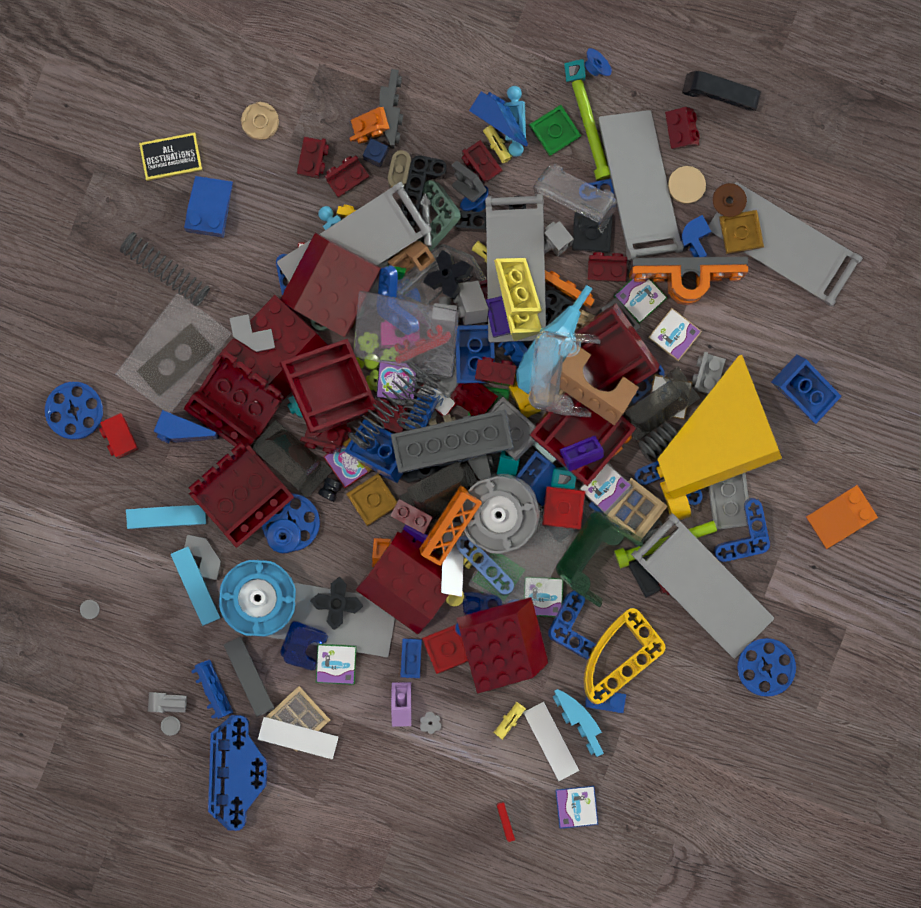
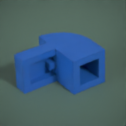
M703 215L690 221L685 226L681 235L683 249L690 245L689 251L692 257L707 256L699 241L711 233Z

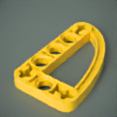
M630 608L621 614L603 633L589 656L584 672V689L588 699L593 704H601L665 651V643L637 609ZM628 613H634L636 615V617L634 618L637 623L641 621L643 624L637 626L635 629L633 626L637 624L633 620H628V618L630 617ZM625 623L643 647L597 685L593 686L594 668L600 653L614 633ZM641 627L648 629V637L643 638L640 636L639 630ZM653 643L655 645H660V647L658 648L659 652L654 651L651 654L648 653V651H650L654 647ZM639 654H643L646 657L644 665H640L637 662L636 658ZM624 666H629L632 670V674L629 677L622 674ZM609 678H614L617 681L615 689L608 687L607 681ZM604 687L607 692L600 695L601 700L594 699V691L599 692Z

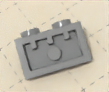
M704 352L703 356L699 355L696 364L699 367L698 374L694 373L692 378L693 390L709 394L721 378L726 359L710 355L708 352Z

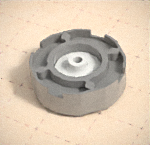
M498 474L481 479L468 490V494L482 501V504L464 530L465 535L474 545L476 544L487 552L500 554L520 548L533 536L539 523L540 510L534 491L523 480L508 474ZM466 499L462 505L463 510L472 509L475 503Z

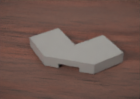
M248 314L229 318L233 337L255 352L275 349L271 329L252 333Z
M187 535L184 548L189 547L193 556L202 558L199 568L202 577L217 580L221 560L206 538Z

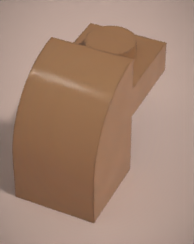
M415 241L390 259L388 264L406 268L405 273H407L413 267H416L419 271L424 270L435 261V258L425 244Z

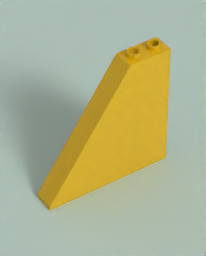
M742 355L736 358L657 459L660 465L656 467L660 478L664 477L665 483H662L665 493H670L672 499L782 459Z

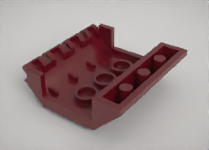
M222 351L212 363L213 368L199 390L192 394L183 409L234 447L240 442L243 445L247 443L251 447L282 404L284 396L272 384L268 385V381L257 373L253 374L252 370L241 361L239 363L236 362L237 359L230 353Z
M241 442L231 450L233 453L231 457L227 453L216 463L219 466L217 469L212 466L202 475L204 481L201 482L197 479L188 487L191 490L189 495L203 509L236 548L294 498L291 492L247 443L243 445Z
M402 530L401 533L397 532L389 541V546L355 590L413 632L419 634L432 620L449 594L441 593L442 565L439 566L423 557L419 549L423 543L419 540H416L415 543L412 542L414 537L405 530ZM434 551L430 554L438 559L441 557Z

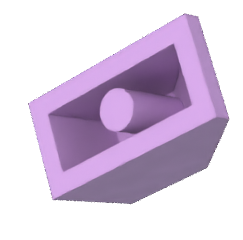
M411 682L392 683V726H411Z

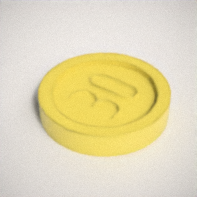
M462 591V597L449 594L446 602L450 606H459L464 600V593Z

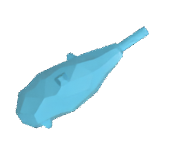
M586 285L573 306H569L545 328H541L539 335L523 354L515 374L518 388L527 394L542 392L569 354L573 346L574 332L581 314L579 309L592 291L591 287Z

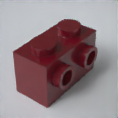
M482 357V360L478 359L474 381L513 387L516 366L513 365V362L501 360V363L493 362L494 359Z

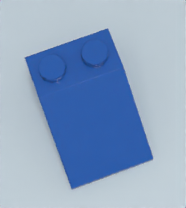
M481 91L469 111L512 140L527 147L528 142L510 108L504 105L506 101L491 92L486 94Z
M195 176L184 226L186 232L224 238L233 186L232 181Z
M488 325L455 326L457 384L486 383L474 380L478 359L482 360V357L494 359L493 362H495L494 342L490 343L488 341Z
M798 354L771 381L789 401L815 424L841 398V395L808 360Z
M162 410L154 429L157 438L168 444L170 441L176 443L218 440L219 438L215 431Z
M363 420L362 423L366 427L378 433L369 421ZM360 425L358 430L361 431L363 434L367 435L368 437L373 438L372 435L362 425ZM377 427L380 434L372 433L375 440L368 439L370 446H368L367 450H364L352 440L344 451L345 453L380 475L398 483L403 473L398 472L391 439L392 433ZM356 431L355 435L368 444L365 438Z

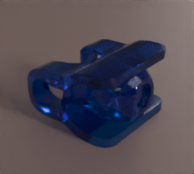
M476 592L464 593L463 613L468 615L490 609L487 604L491 600L496 601L498 606L502 605V601L496 595H481Z
M293 621L290 624L280 654L286 663L314 671L318 663L315 659L306 655V649L311 643H326L329 636L322 630Z

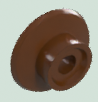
M723 184L713 194V206L723 216H737L746 207V194L736 184ZM726 199H732L733 203L728 204Z

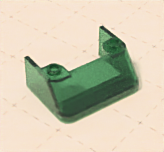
M595 511L586 520L559 560L556 572L575 592L600 608L603 599L589 590L591 581L582 572L602 541L609 545H617L626 537L641 547L644 539L605 513Z

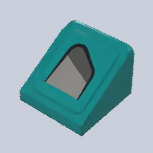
M584 59L564 63L566 82L585 80Z
M565 467L554 468L551 487L574 489L576 476Z

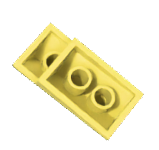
M526 258L495 259L494 262L513 340L518 341L539 334L541 325L537 314L542 310Z

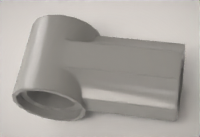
M149 692L148 712L165 713V711L186 713L187 696Z

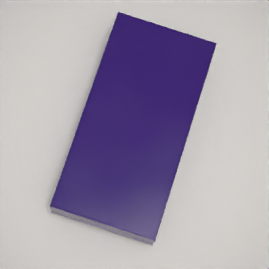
M503 297L486 299L493 338L511 334Z

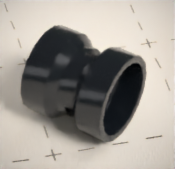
M326 477L323 488H320L317 494L329 501L335 502L336 494L338 491H341L343 485Z

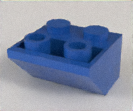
M535 451L516 477L532 488L537 503L543 507L545 504L546 487H551L553 470L557 467Z

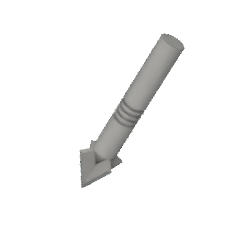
M424 193L419 204L422 207V218L426 225L430 226L429 207L431 202ZM431 232L424 236V244L428 248L432 247Z

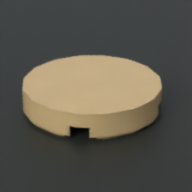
M257 102L246 107L242 113L241 123L246 135L255 140H266L277 131L279 118L271 105Z
M683 166L676 169L669 178V193L675 201L680 203L692 204L697 202L703 196L706 189L704 175L700 170L691 166Z

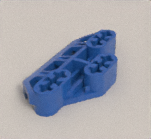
M231 715L211 732L208 812L227 830L238 831L246 825L248 808L267 785V760L249 736V720L242 715ZM239 719L245 722V726L241 727V733L246 731V737L241 735V741L244 742V746H241L240 749H238L237 745H234V742L238 741V735L234 736V731H239L238 726H235V722H238ZM226 726V739L228 740H219L223 738L221 730ZM219 750H230L226 751L225 767L229 768L222 767V751ZM257 758H259L260 762H263V765L259 767V772L264 770V776L259 775V781L263 783L259 786V789L256 788V785L252 784L256 780V775L252 776V771L257 772L256 765H253ZM218 777H229V779H225L224 794L228 795H218L221 794V778ZM236 797H239V800L242 801V804L238 806V811L243 809V814H238V819L242 820L238 827H235L236 825L232 823V820L236 818V813L231 815V809L233 811L236 810V804L232 802ZM217 805H228L224 806L223 819L218 815L220 813V806Z

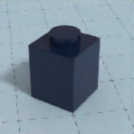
M370 139L363 153V160L381 168L389 151L388 146Z

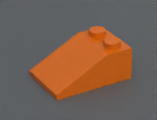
M858 485L806 516L824 547L828 549L877 519L878 516Z

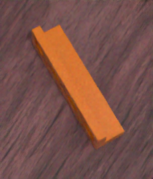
M460 485L419 548L420 554L441 566L482 504V501L468 494L467 489ZM466 499L475 503L472 509L463 510L462 505ZM463 515V523L453 527L452 520L454 517ZM452 531V540L443 542V534ZM442 547L443 554L439 559L430 555L434 549Z

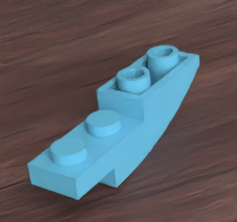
M559 689L555 690V695L552 697L557 706H562L564 712L561 714L566 724L570 722L572 726L579 723L580 726L577 729L582 738L586 736L589 742L586 746L590 754H595L596 757L602 755L603 751L595 737L602 732L595 720L575 699Z

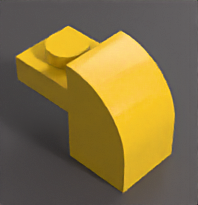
M515 374L513 387H507L516 401L520 412L527 418L541 411L534 393L527 394L518 388Z
M665 481L661 482L660 487L664 494L669 514L673 513L679 520L691 517L687 496L684 495L672 499L670 493H665L662 485Z

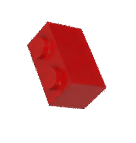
M122 413L100 422L102 427L99 430L104 439L107 438L110 445L107 448L111 456L115 455L119 459L139 450Z

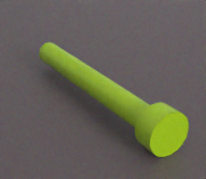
M576 80L572 82V86L597 168L594 170L596 181L607 180L611 178L584 83L583 80Z
M714 521L688 529L696 538L717 532ZM669 536L659 539L642 557L653 554ZM642 545L626 551L624 548L614 550L620 569L629 566V562L635 560L631 554L635 550L638 551Z

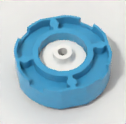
M262 560L244 561L232 568L221 583L219 595L221 615L233 630L242 635L265 637L274 634L289 622L294 613L295 585L287 572L276 563ZM255 595L260 596L261 599L259 602H256L254 600Z

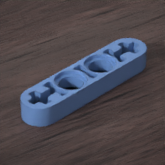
M466 535L459 537L456 542L458 551L499 593L503 595L510 594L514 588L510 577L479 546L474 545L471 541L468 543L469 547L473 549L475 546L477 549L472 551L470 556H467L469 550L465 547L461 549L460 546L462 544L460 541H467L469 539ZM476 553L483 554V562L475 563L473 555ZM495 567L497 575L492 578L488 577L486 574L487 568ZM500 574L504 576L501 578L504 583L507 581L510 583L508 591L500 589L502 585L499 581L497 584L493 582L499 578Z

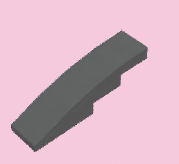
M240 636L224 644L256 716L259 717L275 709L242 637Z

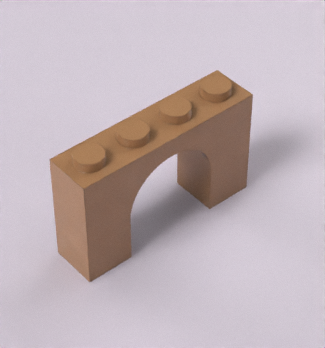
M575 344L550 382L615 425L625 412L639 387L625 377H622L614 390L610 392L600 391L591 386L583 374V367L591 354Z

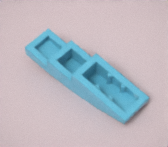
M199 505L126 509L127 529L206 524V513Z
M186 547L172 553L171 557L202 626L220 619L190 548Z

